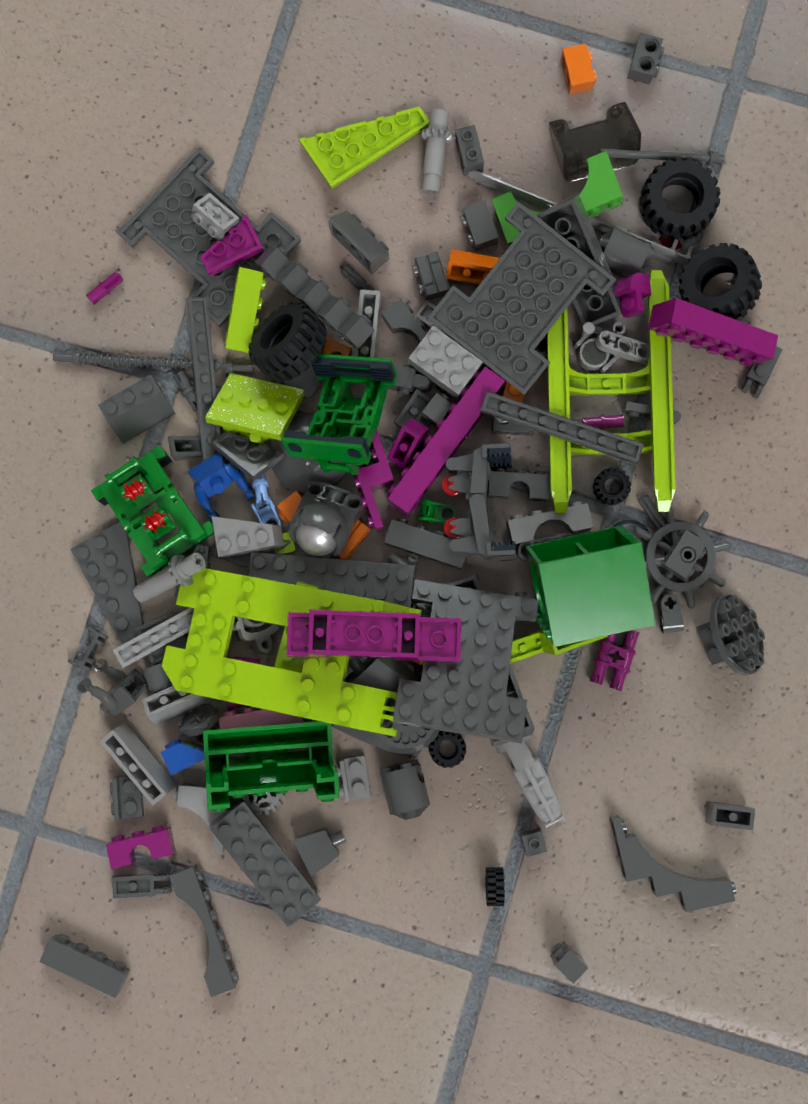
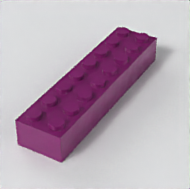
M486 366L482 371L478 370L475 373L470 388L466 386L463 389L458 404L454 402L448 410L447 419L444 420L442 418L436 426V434L434 436L430 435L423 444L424 450L422 453L418 451L411 460L412 466L410 469L405 468L399 476V484L397 486L393 484L388 491V504L407 518L443 471L447 459L454 456L484 415V413L480 412L486 392L499 395L503 389L505 380Z

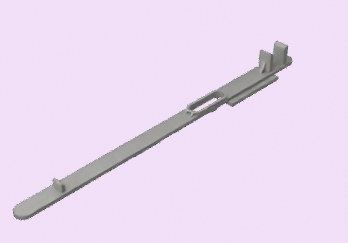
M476 170L468 173V176L478 183L505 193L511 191L513 196L544 209L558 204L503 182L501 177L496 179ZM588 216L593 229L603 233L608 232L609 229L600 226L603 225L610 229L616 227L630 233L619 226ZM630 233L640 240L652 243L651 247L654 249L652 258L670 264L672 260L682 265H688V259L691 257L694 246L691 245L686 255L675 251L678 243L677 239L674 240L670 248Z

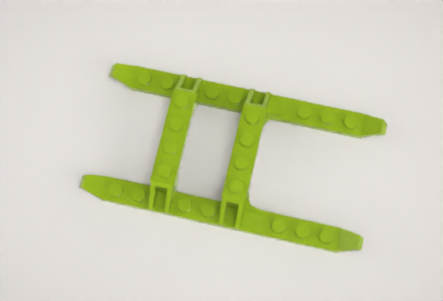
M651 270L649 276L652 295L648 296V327L653 305L670 300L669 285L665 280L662 270ZM566 309L547 333V360L550 361V364L547 366L548 412L570 419V396L646 395L650 393L651 430L613 434L643 443L641 454L652 453L653 492L656 509L658 512H669L676 490L671 337L658 336L655 334V331L649 330L648 364L646 368L637 372L620 374L579 373L572 370L569 366L568 309ZM548 435L550 494L555 513H566L572 492L571 455L607 454Z

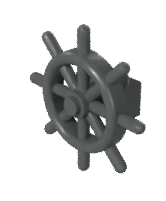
M670 506L669 512H665L667 525L662 526L653 534H650L641 527H636L634 533L648 541L644 552L645 566L650 577L658 584L651 595V601L657 602L665 589L677 592L684 591L687 607L693 609L695 607L693 589L701 586L707 579L719 587L725 585V580L712 572L715 566L716 553L729 550L731 544L724 542L713 545L708 534L702 529L709 517L708 512H702L694 525L688 522H675L673 509ZM667 533H670L672 547L660 540ZM656 547L667 553V555L655 558ZM705 555L704 566L696 563L697 559L700 560ZM657 566H661L662 568L666 569L664 575L660 573ZM694 571L699 573L693 580H689ZM675 575L681 579L682 583H676L670 580L672 576Z

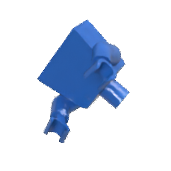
M219 452L187 471L195 483L194 491L196 498L203 510L207 511V517L211 521L212 516L219 517L220 515L212 509V504L207 497L222 493L227 486L232 484L233 480L244 491L247 502L254 499V490L252 487L248 488V483L241 472L228 464Z

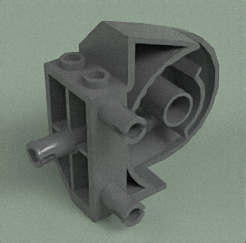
M350 656L351 660L349 659L348 666L353 671L344 681L397 693L399 679L421 682L422 674L410 661L395 660V658L367 657L364 661H361L357 656ZM388 698L387 706H395L396 700ZM386 710L385 715L394 716V712ZM384 719V728L389 727L398 730L395 737L331 724V727L356 739L397 754H412L424 749L435 740L440 731L393 723L388 719Z

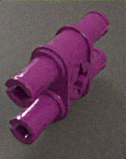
M627 631L623 645L620 647L614 644L617 633L608 635L603 640L600 639L596 657L593 659L595 666L589 681L602 685L606 669L610 666L615 671L609 688H616V690L622 691L626 674L631 672V663L634 655H636L634 648L640 632ZM616 651L617 656L622 658V660L612 662L613 658L607 654H614Z

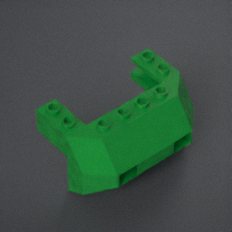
M316 721L203 731L208 810L222 812L225 811V808H230L229 796L234 798L245 797V794L264 796L266 792L285 794L289 790L306 792L308 789L314 788L317 799L322 802H332L334 798H339L338 771L333 762L331 723ZM306 747L305 751H287V749ZM246 752V756L228 757V754Z

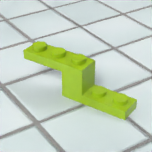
M541 629L513 639L510 664L542 652L558 655L606 638L608 635L554 647L551 641H547L546 635L543 634Z

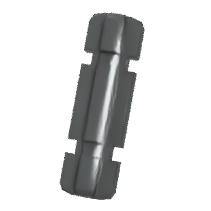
M349 265L342 268L341 274L345 278H349V281L357 289L375 291L374 287L367 284V281L356 271L353 272V268Z

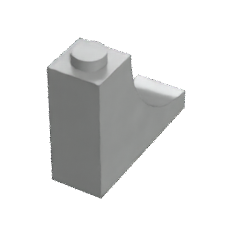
M182 783L179 785V788L175 789L174 800L177 801V807H183L195 812L206 822L208 827L210 823L225 812L208 810L206 785ZM212 833L214 852L223 853L225 851L224 846Z

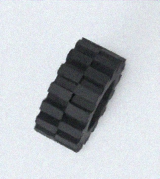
M609 467L597 475L593 484L594 495L596 494L597 500L600 499L603 504L617 505L629 496L632 484L629 482V475L626 476L624 470L620 471V468L616 467L613 469V467ZM615 479L619 483L620 488L616 494H610L605 490L604 484L606 480Z
M439 731L435 740L429 745L430 756L437 765L443 768H452L463 761L466 754V743L458 733ZM444 741H451L455 744V753L450 757H445L440 753L439 748Z
M486 867V905L504 906L505 882L503 867Z

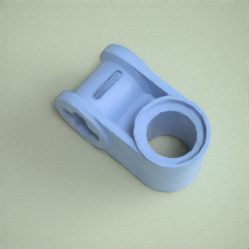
M268 496L269 503L264 505V501H262V505L251 504L260 523L269 524L275 521L281 526L283 531L282 522L270 496Z

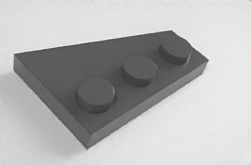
M229 431L224 432L212 441L214 449L253 481L284 459V453L271 451L262 444L258 446L249 442V439Z

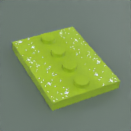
M230 373L205 419L210 424L281 441L305 393L303 389Z

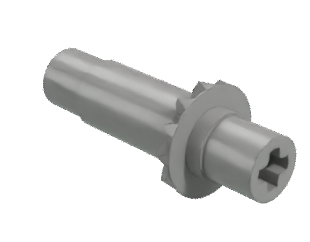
M441 109L431 110L430 125L422 130V138L426 140L421 191L426 194H439L446 143L451 142L453 139V133L448 131L447 128L449 112Z
M197 552L186 558L182 555L171 557L168 567L148 577L145 581L134 587L133 593L135 598L140 602H145L178 584H181L183 587L191 585L193 583L192 576L205 568L204 558Z

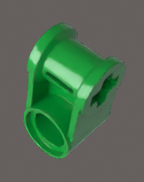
M420 500L422 505L420 516L417 517L419 521L445 524L447 520L442 517V513L445 510H451L453 517L457 518L456 509L452 505L431 500Z

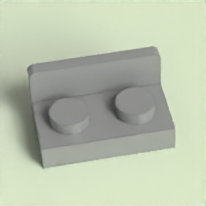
M210 192L193 204L191 218L217 241H221L225 233L239 222V217Z
M365 755L340 759V764H336L338 777L342 776L343 785H340L341 798L345 797V801L349 802L354 799L371 797Z

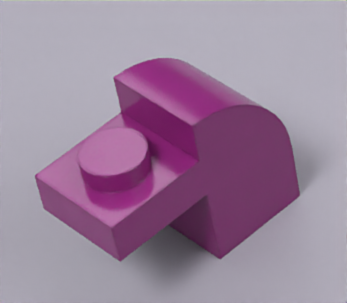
M636 273L617 282L614 295L620 297L622 317L629 318L644 312L642 298L652 295L649 275Z

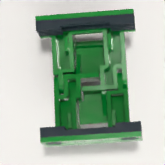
M319 354L315 363L311 364L318 381H325L317 405L319 410L315 412L307 433L285 430L282 443L290 457L314 460L324 472L340 471L358 475L359 465L369 464L372 456L369 448L375 435L374 431L377 430L388 387H395L398 376L392 359ZM349 382L366 383L362 399L353 398ZM331 461H338L342 463H332Z

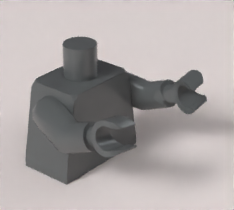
M99 659L97 662L102 664L103 667L94 664L93 669L97 672L103 671L107 673V676L114 679L115 685L107 692L98 686L91 685V680L88 677H84L77 685V690L80 693L88 691L91 693L90 695L99 699L102 702L100 708L104 713L111 712L113 715H118L137 701L147 687V681L136 669L125 675L123 671L113 666H107L105 659Z

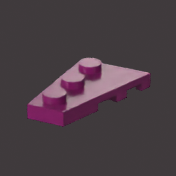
M247 215L241 219L242 221L235 228L232 227L221 241H217L200 256L210 277L264 251Z

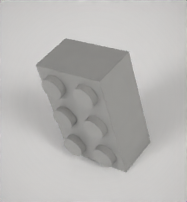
M434 326L431 327L408 358L409 365L424 376H427V378L456 399L460 397L463 389L469 385L475 373L481 369L483 361Z

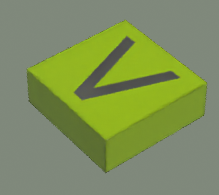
M289 532L282 533L284 546L274 548L275 553L285 555L297 551Z

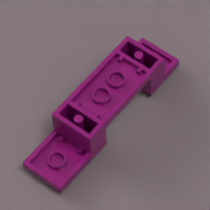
M310 610V613L288 612L286 656L317 658L358 656L387 657L404 661L460 662L461 619L420 617V614L331 610Z

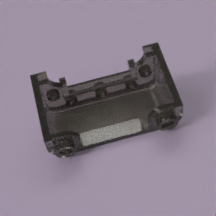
M626 102L611 106L606 113L605 120L569 129L568 122L563 119L549 122V131L564 179L568 182L588 178L589 166L587 159L597 155L600 148L641 150V131ZM609 157L613 170L632 166L639 160Z

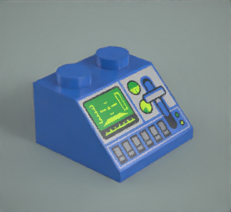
M180 739L165 745L166 750L161 752L170 775L205 759L204 746L188 740L181 742Z

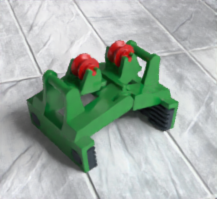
M160 445L139 459L132 456L129 462L111 474H105L106 481L91 490L97 501L104 506L110 505L123 528L128 532L130 538L147 560L146 563L140 566L147 577L168 565L171 557L183 555L214 534L213 522L209 520L203 525L198 522L164 471L163 467L171 463L172 460ZM156 502L157 505L153 506L146 512L142 511ZM170 514L179 527V532L162 544H159L157 540L176 528L168 515Z

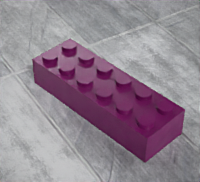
M678 298L653 305L648 327L649 330L655 331V334L658 336L672 337V340L675 342L689 343V346L692 348L706 349V352L709 354L723 355L724 359L737 360L739 364L744 366H751L752 363H764L766 360L774 359L778 339L776 334Z

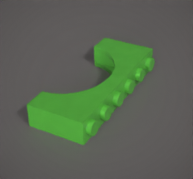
M607 151L587 159L589 166L588 179L579 196L587 215L590 217L598 216L602 213V210L607 208L615 209L624 202ZM511 191L492 199L509 246L520 234L519 230L505 220L506 216L517 204ZM531 211V212H532L533 214H535V215H537V214L540 213V212Z

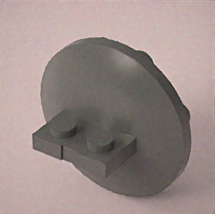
M303 414L293 417L287 430L307 433L314 414ZM272 439L271 451L284 453V459L273 466L272 470L278 480L294 492L297 491L300 494H305L306 485L311 481H319L336 486L346 474V472L340 471L324 472L314 460L290 457L282 440ZM331 461L332 463H342L338 461Z
M725 594L717 597L711 605L710 622L699 625L696 628L706 647V652L712 665L725 661L734 672L747 676L756 673L765 662L763 644L765 634L758 626L755 611L750 610L736 595Z

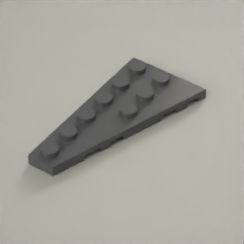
M118 522L70 550L123 645L138 636L135 628L144 625V621L142 620L140 601L135 598L133 593L137 582L133 559L130 553L129 538L126 530Z

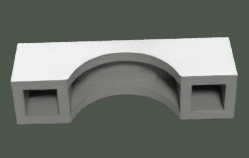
M582 501L570 503L566 513H555L553 507H551L549 512L542 513V510L530 512L531 516L526 517L518 514L511 516V520L506 522L511 545H513V541H515V545H520L523 542L533 540L538 526L546 522H558L564 525L570 533L593 528L588 503L582 504Z

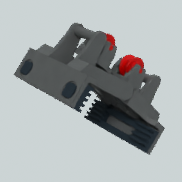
M510 443L484 444L482 447L474 450L472 454L447 459L446 467L450 475H447L443 480L442 486L444 491L451 496L466 494V501L470 503V508L467 509V518L453 517L448 519L444 525L445 533L453 539L449 543L451 551L454 554L479 556L490 562L516 561L515 541H513V545H510V542H508V545L503 542V545H501V542H498V545H496L493 530H490L487 512L488 481H491V468L494 469V466L496 468L498 466L500 468L505 466V469H507V466L512 468Z

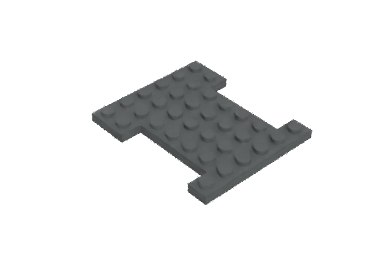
M198 148L117 234L132 248L146 235L154 240L202 284L192 297H207L209 318L221 327L229 319L237 269L242 267L263 272L255 264V261L270 245L282 247L289 255L301 242V238L272 212L259 226L249 219L264 251L210 277L200 256L215 244L217 240L191 218L193 204L210 192L239 217L238 224L245 215L202 177L212 167L214 160ZM263 273V277L267 278L268 276Z
M517 202L505 220L519 230L520 234L470 298L453 285L429 315L428 319L525 395L550 364V361L534 349L586 284L603 297L616 278L520 202Z
M415 579L411 602L432 605L430 615L432 618L461 619L460 662L424 661L421 682L399 679L393 723L521 744L523 741L527 700L506 696L515 619L535 622L539 600Z

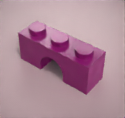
M164 825L154 827L152 832L144 833V830L133 832L132 836L124 838V835L111 838L112 841L106 844L111 869L133 864L136 861L134 851L138 845L146 846L150 850L152 859L173 855L176 852L171 827L165 828Z

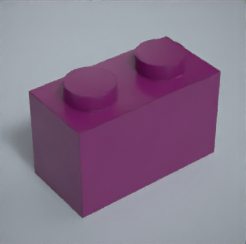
M414 419L409 420L402 426L387 459L405 469L412 463L411 460L418 452L429 428Z

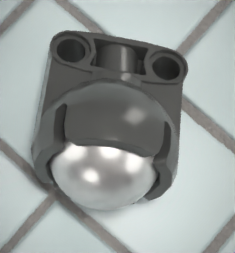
M319 481L309 482L306 485V492L289 524L290 538L293 542H298L300 549L313 556L330 558L333 555L338 556L344 550L357 520L361 517L363 502L360 496Z

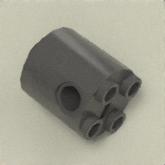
M616 227L603 234L599 240L610 270L626 277L636 273H644V261H649L654 251L653 247H651L652 243L640 240L634 235Z
M418 759L380 769L390 815L398 816L404 820L419 817L430 805L421 764Z

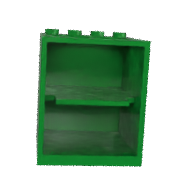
M622 525L525 546L535 599L539 600L536 623L539 624L543 634L546 635L547 641H551L554 647L655 625L642 542Z

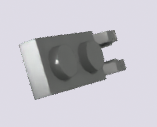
M776 346L774 359L766 360L764 363H752L741 392L746 393L753 381L758 384L753 392V397L756 399L759 397L783 349Z
M626 402L623 405L622 413H627L628 417L639 418V416L647 417V420L651 421V405ZM673 410V422L676 424L681 420V414L679 411Z
M155 873L113 876V898L145 897L171 893L172 887L156 888L155 882L168 881L171 874L155 875Z

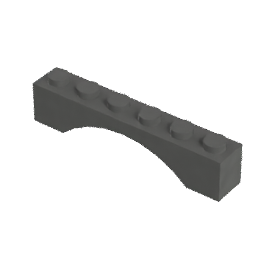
M197 864L173 872L169 877L176 896L194 909L207 933L209 960L204 978L210 996L213 997L234 989L238 983L239 975L236 968H232L230 962L232 955L229 948H225L223 942L225 935L223 929L217 925L218 915L216 909L211 907L210 891L204 887L202 869H198Z

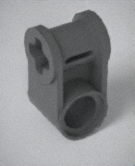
M673 594L661 595L657 605L662 634L684 631V622L678 597ZM672 600V604L669 607L664 605V602Z

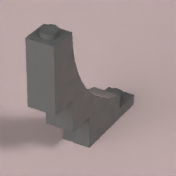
M618 815L609 817L623 877L627 882L649 877L652 892L656 897L678 892L682 909L686 912L735 901L734 894H737L733 881L731 882L727 877L695 878L666 868L647 852L634 833L624 834L627 832L625 820H621Z

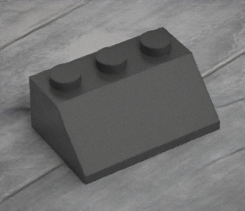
M344 211L328 220L331 234L372 275L389 259V248L382 241L379 243L374 238L375 234L368 227L365 229L355 214L351 215L348 211Z
M152 375L145 377L98 405L107 422L123 444L176 414Z

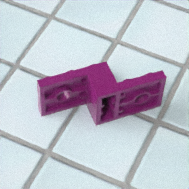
M376 430L374 431L375 435L371 443L373 449H370L374 464L360 468L358 475L354 476L357 490H362L363 492L360 498L363 502L364 510H369L370 514L366 516L370 528H375L376 533L383 531L384 527L372 492L392 486L394 478L378 431Z

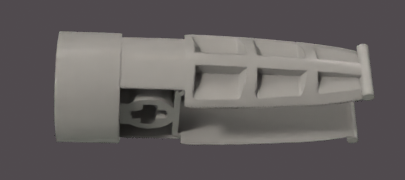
M532 735L523 737L521 744L508 742L496 746L495 749L498 753L506 751L514 765L512 773L545 828L563 820L564 817L558 799L538 756L533 757L525 742Z

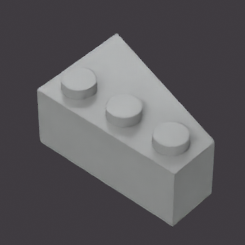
M212 516L218 557H233L284 546L282 528L279 525Z

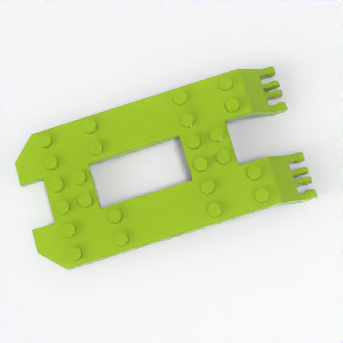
M207 568L192 576L193 583L191 585L183 587L180 584L176 605L193 608L194 613L186 648L182 649L166 645L162 667L176 691L349 728L397 736V729L383 727L384 719L393 722V716L385 715L386 710L394 712L395 706L389 707L387 702L388 698L396 700L397 693L344 682L350 656H330V658L305 657L302 673L227 658L235 617L288 627V612L310 613V610L414 613L420 614L421 617L422 610L381 600Z

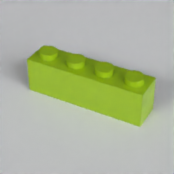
M242 267L237 269L224 349L249 353V343L252 342L253 330L257 329L259 318H256L257 310L261 309L262 298L259 296L260 290L265 288L266 278L263 277L264 272Z

